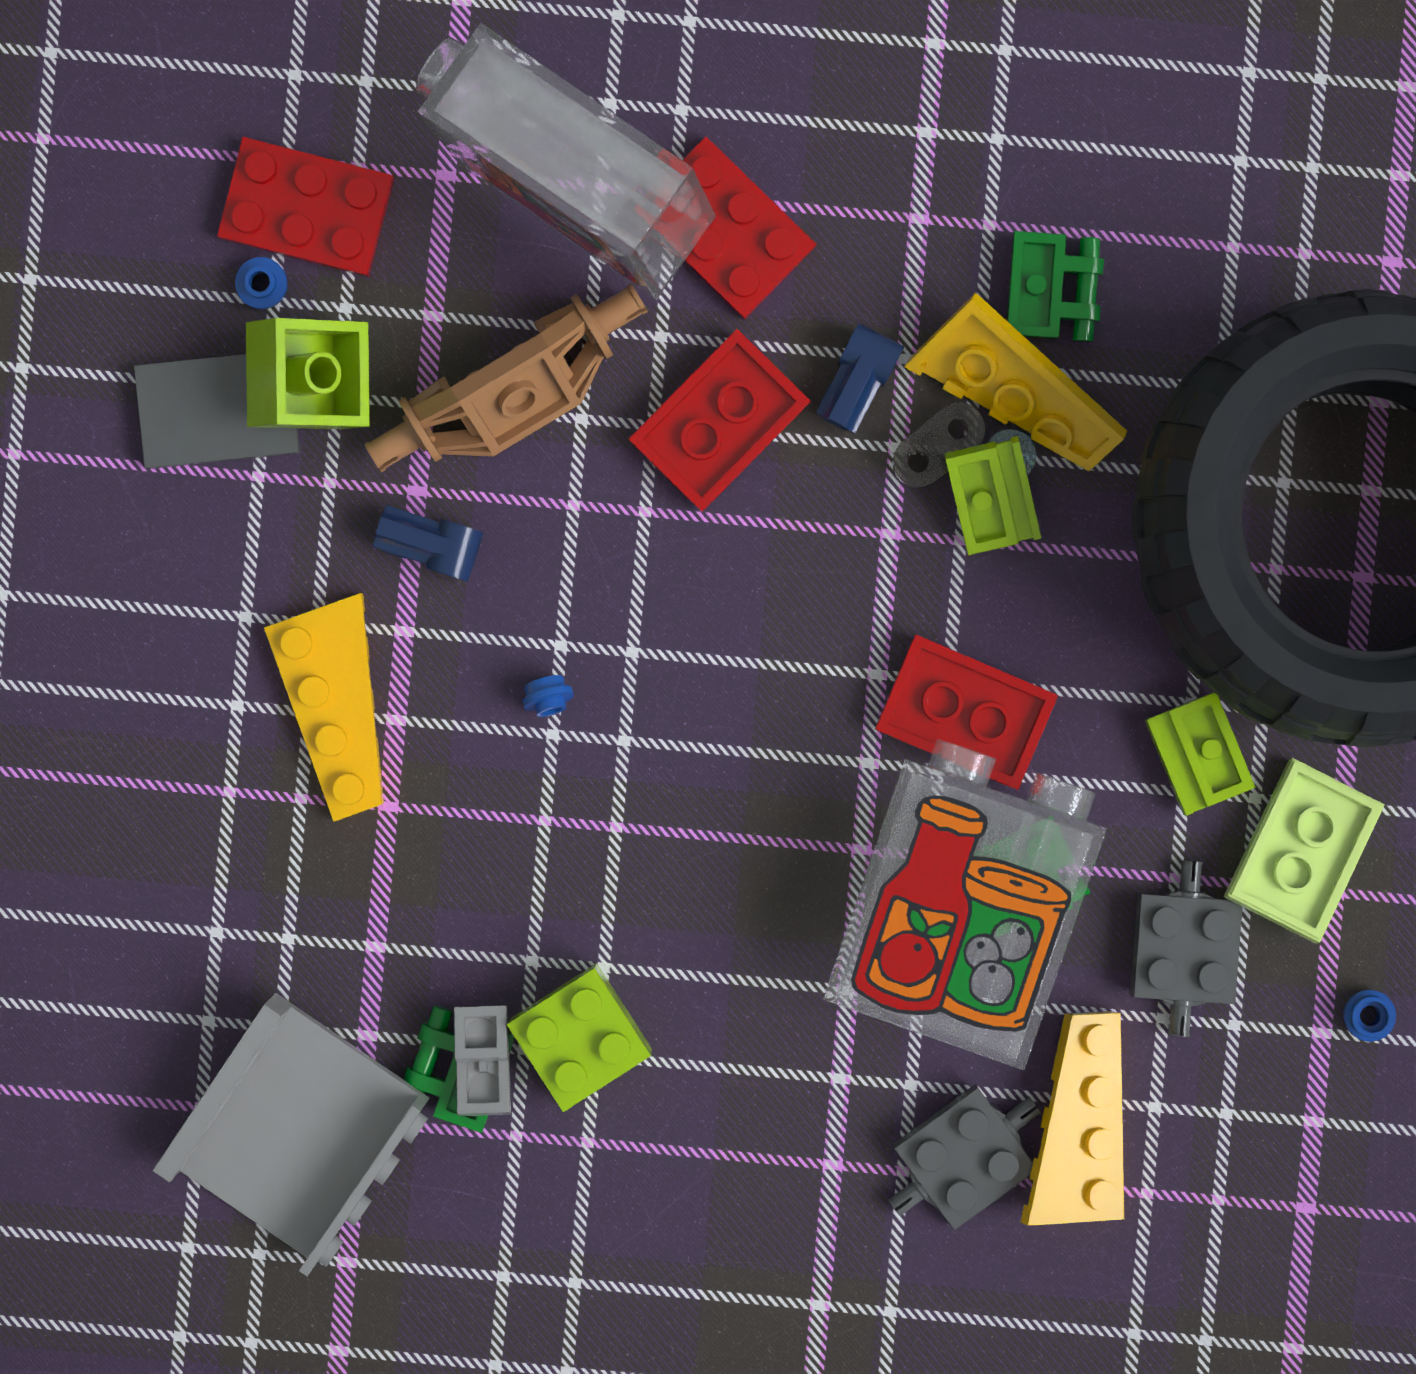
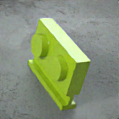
M1018 436L1011 437L1009 441L995 443L994 441L944 453L968 555L1019 544L1018 541L1034 538V540L1041 539Z
M1214 692L1144 720L1184 816L1256 788L1220 699Z

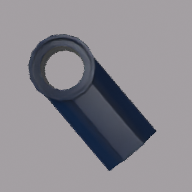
M858 323L838 361V364L841 366L834 380L827 388L816 415L842 430L855 434L879 386L884 387L905 346Z
M386 505L375 533L373 547L404 559L408 558L424 563V568L468 582L484 533L448 520L440 519L437 522Z

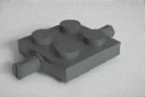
M1181 860L1179 891L1175 890L1163 895L1137 893L1130 996L1134 998L1160 999L1170 1004L1168 1035L1190 1037L1192 1006H1198L1207 1002L1235 1004L1242 906L1228 899L1213 898L1200 892L1203 865L1201 861Z
M974 1084L892 1144L908 1166L910 1178L913 1182L891 1198L889 1197L888 1201L901 1217L903 1216L902 1214L925 1198L927 1202L941 1211L952 1228L956 1230L1030 1176L1033 1162L1023 1150L1017 1131L1042 1113L1028 1096L1027 1099L1004 1115L1001 1110L988 1102L977 1085Z

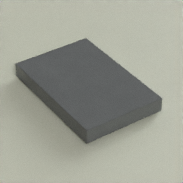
M246 354L134 366L145 469L301 454L298 428L247 427Z

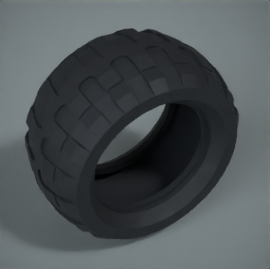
M1349 290L1344 293L1327 294L1293 301L1250 321L1217 344L1182 378L1173 391V395L1164 406L1158 421L1153 425L1145 442L1140 460L1141 469L1137 481L1136 497L1133 501L1131 523L1133 540H1135L1137 548V559L1141 571L1140 582L1144 597L1152 614L1156 616L1165 635L1170 640L1173 651L1182 664L1197 679L1205 683L1216 695L1224 699L1227 705L1243 716L1282 733L1316 743L1377 747L1403 744L1416 740V634L1386 648L1362 651L1329 643L1302 629L1273 603L1261 586L1247 554L1242 526L1244 490L1256 454L1274 427L1291 410L1305 400L1333 394H1362L1395 402L1416 413V298L1394 294L1389 290Z

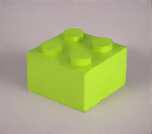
M271 318L246 322L247 427L304 429L370 427L368 322Z
M597 963L510 1018L507 1023L508 1028L562 1112H565L646 1060L652 1053L651 1046Z

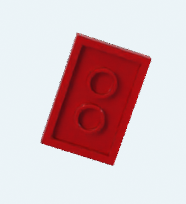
M242 137L217 237L221 240L369 277L395 178L393 175Z
M707 137L634 209V213L744 320L817 245Z
M736 329L628 440L688 500L703 512L811 401L757 347Z
M915 634L877 721L875 730L1018 790L1059 695Z

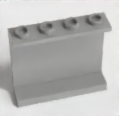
M275 993L259 1011L153 1171L168 1182H171L180 1171L307 1257L299 1271L308 1277L317 1262L327 1267L344 1241L337 1237L336 1234L344 1222L347 1221L355 1226L372 1201L364 1193L373 1180L383 1185L400 1161L392 1152L401 1139L411 1144L424 1126L428 1117L420 1113V1111L429 1100V1097Z

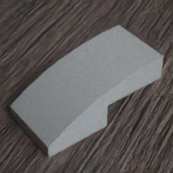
M507 1006L454 1007L458 1116L511 1115Z

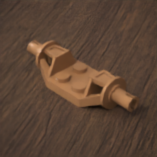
M630 283L625 289L593 308L589 304L584 306L579 296L574 294L570 297L571 304L534 322L540 334L525 343L515 346L510 352L480 370L470 373L462 381L451 387L444 376L410 401L406 397L398 400L405 412V415L402 416L404 422L371 442L368 441L364 444L376 466L381 472H384L386 468L419 448L423 452L428 450L435 462L443 459L441 454L493 457L582 404L603 357L609 359L613 356L607 344V341L610 340L608 335L638 316L648 313L632 284ZM586 334L589 340L569 368L563 356ZM461 419L467 428L465 430L433 433L430 429L431 426Z

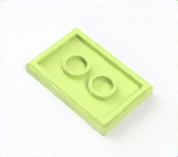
M1294 758L1289 759L1224 897L1315 944L1320 943L1385 804Z

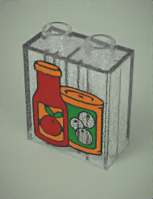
M482 23L479 24L465 45L454 38H448L432 52L425 62L417 79L416 91L427 99L418 110V113L456 162L651 298L657 300L716 217L693 167Z
M937 739L928 765L913 759L904 760L823 1000L1025 1070L1107 826L1088 820L1096 795L1095 792L1036 773L1028 798H1023L988 786L996 762L995 758Z

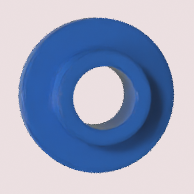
M256 257L246 261L239 268L235 279V287L240 299L248 306L255 309H269L276 306L284 298L288 281L285 271L277 262L266 257ZM261 273L268 275L270 279L269 287L262 292L254 291L252 288L253 278Z
M546 676L531 681L524 686L526 697L522 700L526 711H536L538 717H547L564 711L567 708L566 702L574 697L572 687L565 684L563 676Z
M1362 990L1352 995L1345 1004L1343 1019L1347 1030L1354 1037L1363 1041L1373 1042L1385 1038L1392 1031L1396 1022V1010L1392 1001L1385 994L1376 990ZM1366 1006H1374L1377 1011V1017L1371 1024H1363L1360 1019V1013Z

